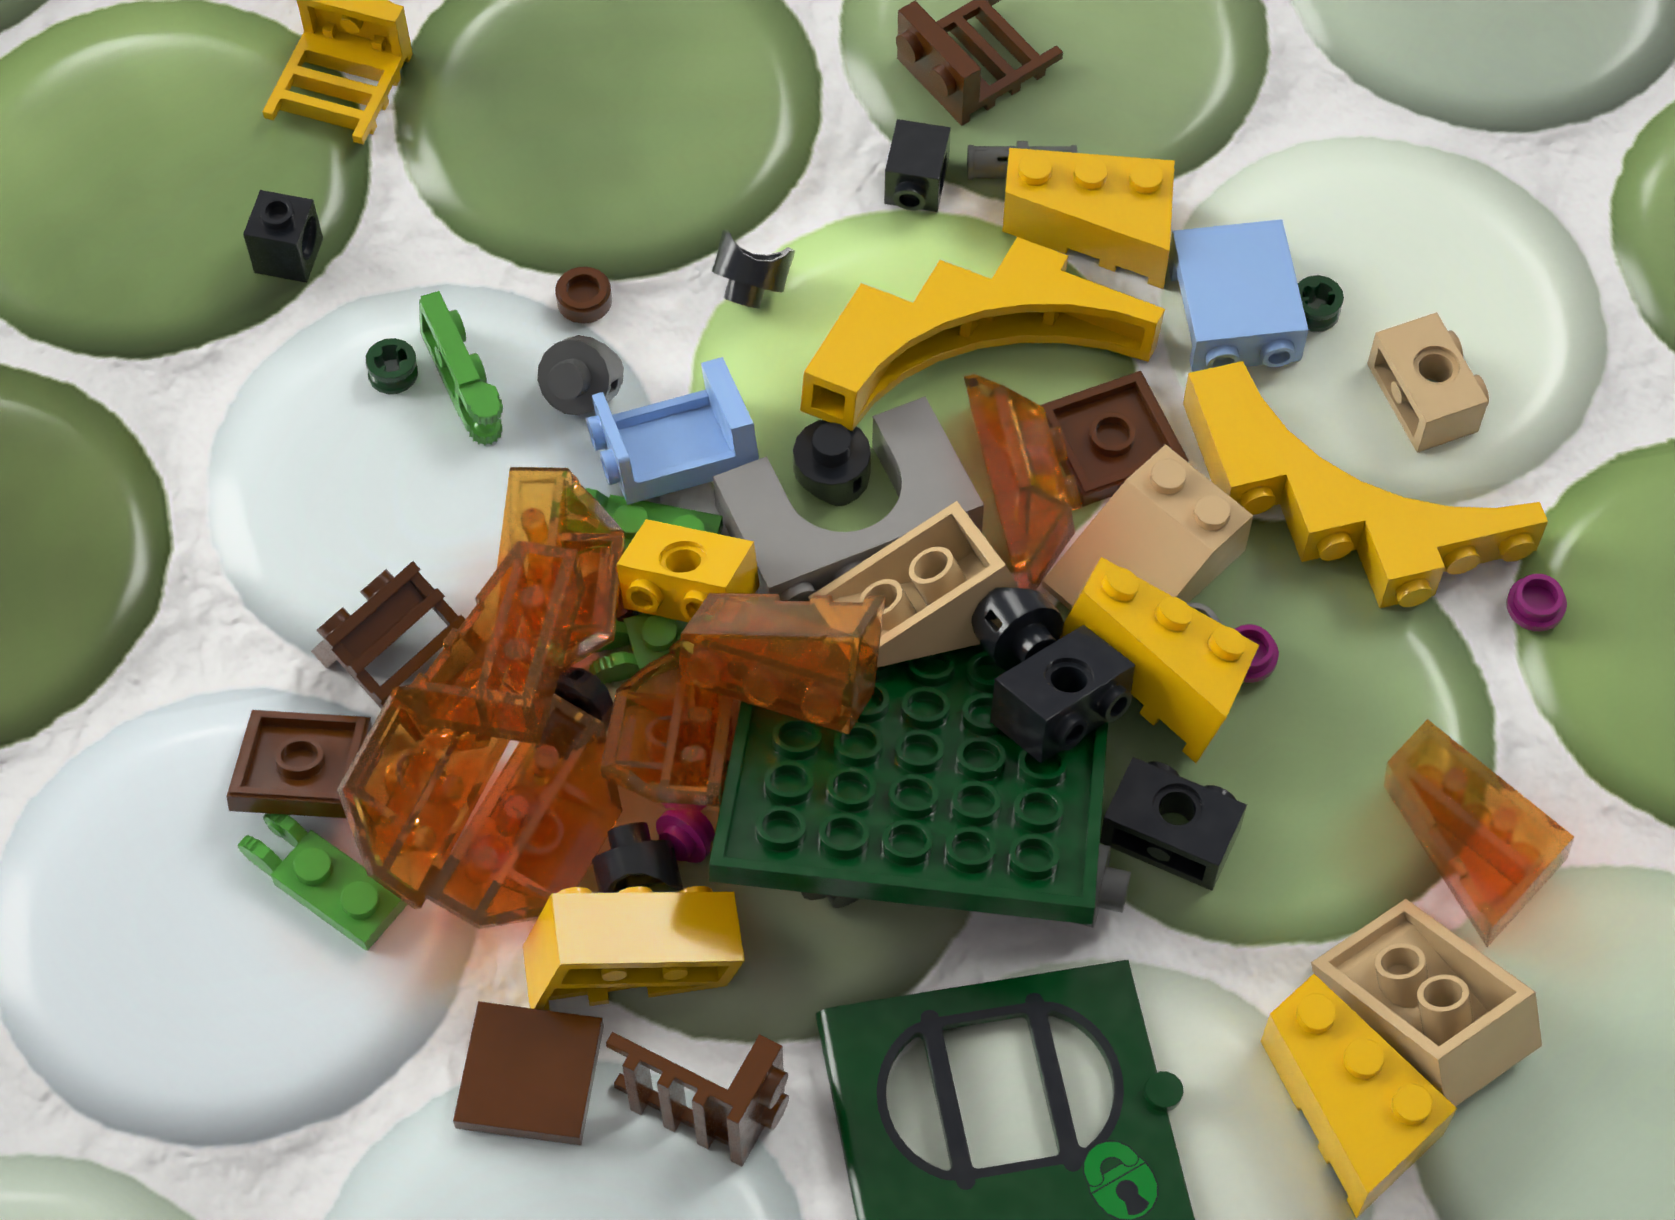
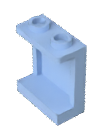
M1282 219L1172 231L1168 268L1171 281H1179L1192 342L1189 360L1192 372L1243 361L1246 367L1259 365L1281 367L1302 359L1309 329Z
M723 357L701 363L705 390L614 415L610 411L603 392L592 395L595 416L586 418L590 438L595 451L605 449L600 451V459L608 485L619 483L627 505L712 482L713 476L759 459L754 423Z

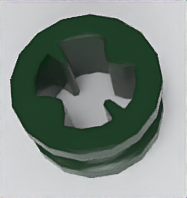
M1321 275L1308 276L1298 283L1308 331L1324 332L1332 328L1338 322L1344 300L1341 287L1331 278ZM1316 298L1326 302L1321 304L1318 309L1308 306V303L1312 304Z
M390 338L378 341L369 348L365 356L366 368L368 370V380L373 388L385 394H399L408 390L415 383L418 376V366L416 364V353L410 344L404 340ZM397 359L399 370L387 372L385 361Z

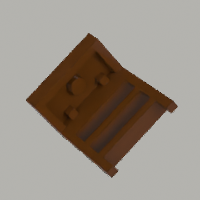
M915 0L898 10L897 59L961 126L970 121V114L982 107L986 110L991 109L995 106L998 97L1007 92L1014 95L1020 91L1021 83L1031 77L1039 80L1045 76L1046 68L1063 59V51L1057 45L1039 55L992 7V5L1001 0H972L937 22ZM975 16L1022 66L1014 70L967 20ZM950 31L997 80L995 83L989 85L981 77L979 65L947 32Z
M412 561L395 577L385 569L361 590L360 593L366 598L367 602L352 615L342 607L316 631L324 640L311 652L326 669L337 660L414 746L419 749L429 739L413 723L479 662L495 679L506 668L491 653L493 649L487 642H481L467 626L469 622L462 615L458 616L443 599L445 597L438 588L434 589L419 573L421 569ZM433 609L446 623L447 627L380 686L364 668L429 610ZM456 635L471 653L404 713L389 695Z
M614 1032L611 1033L606 1041L607 1048L627 1057L622 1065L624 1075L619 1073L614 1082V1088L628 1095L631 1111L642 1115L647 1105L661 1111L665 1128L675 1132L681 1122L694 1128L698 1145L709 1150L714 1139L730 1147L731 1161L741 1167L744 1165L764 1127L774 1130L788 1105L789 1095L784 1093L788 1073L784 1071L783 1047L760 1034L728 1090ZM650 1069L661 1074L657 1081L658 1092L653 1090ZM684 1087L696 1092L692 1099L693 1110L686 1106Z

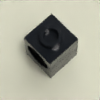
M897 119L885 168L884 204L899 206L911 211L926 210L938 212L949 163L951 127Z
M264 190L259 191L243 233L254 273L307 283L323 241L314 200Z

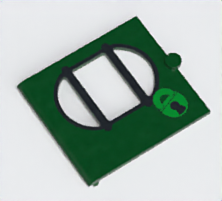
M1129 960L835 1006L820 1010L815 1014L857 1220H1195L1168 1116V1111L1175 1109L1182 1099L1184 1093L1183 1085L1175 1074L1167 1071L1157 1072ZM1051 1015L1074 1025L1091 1039L1102 1054L1111 1076L1113 1098L1109 1118L1096 1139L1086 1148L1081 1147L1077 1141L1048 1017ZM1022 1017L1028 1023L1058 1155L977 1169L971 1163L943 1031L951 1028ZM916 1037L921 1038L924 1042L951 1169L948 1171L924 1161L905 1144L893 1125L887 1106L886 1087L890 1070L900 1052Z

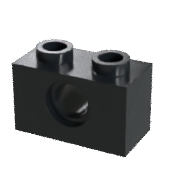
M1082 625L995 678L990 722L1038 762L1043 763L1062 750L1074 748L1085 735L1106 722L1118 720L1127 711L1132 701L1131 690L1135 664L1085 625Z
M1132 757L1104 816L1100 843L1111 846L1115 850L1213 891L1240 832L1247 804L1237 801L1233 794L1215 785L1202 786L1180 777L1176 770L1164 763L1157 761L1147 763ZM1174 812L1183 815L1189 822L1184 825H1173L1165 821L1161 815Z

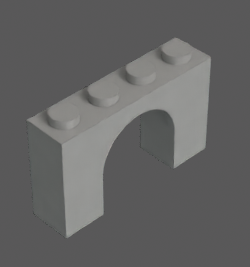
M926 397L873 416L872 447L899 499L886 517L868 528L850 532H836L822 529L806 521L791 505L767 456L713 476L715 507L719 515L723 516V523L730 537L754 541L760 583L757 592L762 602L779 603L785 607L789 605L810 606L812 604L808 598L810 595L956 501H958L982 533L984 504Z

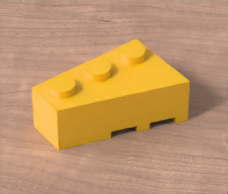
M1009 148L1002 232L1067 254L1069 249L1099 259L1100 267L1114 272L1117 266L1148 277L1147 284L1164 289L1170 252L1175 160Z
M1101 557L1068 613L1060 639L1080 626L1085 625L1134 663L1135 670L1131 694L1144 705L1139 713L1153 726L1159 720L1167 725L1187 743L1182 752L1197 763L1227 718L1259 644L1242 636L1237 630L1227 627L1192 608L1183 600L1173 597L1140 579L1128 569L1119 567Z
M636 886L623 889L618 893H592L590 889L585 887L566 888L550 895L523 944L529 1007L550 1011L549 1000L588 995L589 1006L609 1004L608 992L638 987H647L648 998L725 987L730 983L745 961L735 893L713 892L711 888L706 886L687 887L679 892H653L648 887Z
M1315 974L1311 975L1269 1014L1260 1042L1297 1110H1302L1319 1141L1318 1149L1327 1164L1331 1163L1348 1195L1347 1202L1355 1217L1358 1218L1444 1135L1457 1108Z

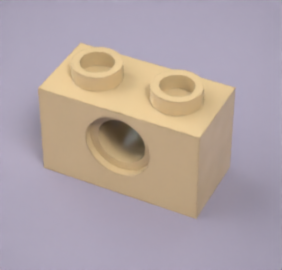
M1437 312L1375 333L1367 365L1417 453L1479 431L1489 404L1487 387L1479 375H1473L1463 358V349L1458 336L1452 330L1448 331ZM1427 379H1432V380H1435V381H1437V382H1439V383L1431 382V381H1428Z

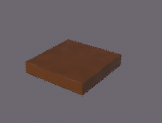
M1142 371L1037 406L1036 417L1082 507L1112 497L1125 480L1165 444L1187 462L1189 461Z
M252 710L226 796L229 811L351 819L373 732L371 717Z
M478 1001L453 1118L455 1128L582 1145L604 1028L603 1018Z

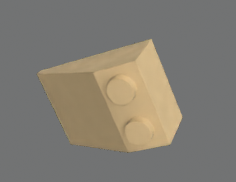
M1165 444L1125 480L1042 580V587L1071 610L1099 559L1103 557L1119 567L1128 569L1140 579L1165 593L1189 603L1246 550L1253 515Z
M956 501L808 598L856 671L859 672L980 644L971 623L972 615L979 602L995 588L1019 587L1006 564L958 501ZM999 618L991 620L998 628L1002 626Z
M1404 899L1311 962L1314 974L1455 1107L1542 1046L1536 992L1407 899Z

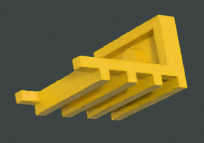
M297 0L304 32L262 111L265 119L274 121L279 110L353 129V142L364 145L368 135H373L377 128L376 118L380 110H386L389 104L388 94L393 85H398L401 79L400 70L404 62H409L413 55L404 6L394 4L389 0ZM304 62L379 82L377 86L305 68L302 65ZM294 86L366 105V108L363 111L291 92L290 89Z

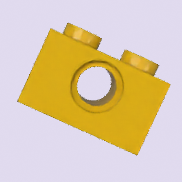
M648 519L644 521L616 564L624 609L730 632L735 628L760 586L754 541Z

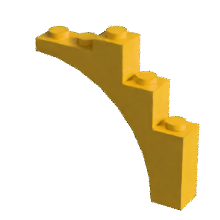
M1017 237L992 279L939 260L913 303L861 283L804 371L800 411L830 423L841 424L848 430L853 431L874 403L904 379L951 357L977 349L1017 343H1064L1105 349L1149 362L1157 347L1165 309L1067 273L1068 255Z
M1243 361L1188 373L1183 406L1211 481L1252 515L1263 513L1274 505H1280L1301 562L1318 558L1332 561L1346 556L1353 550H1357L1379 608L1397 604L1402 607H1413L1424 603L1432 596H1435L1443 572L1452 575L1462 574L1472 570L1481 563L1503 559L1506 562L1518 561L1529 556L1533 551H1537L1548 523L1540 502L1498 508L1454 507L1396 495L1362 482L1327 462L1291 433L1261 397Z

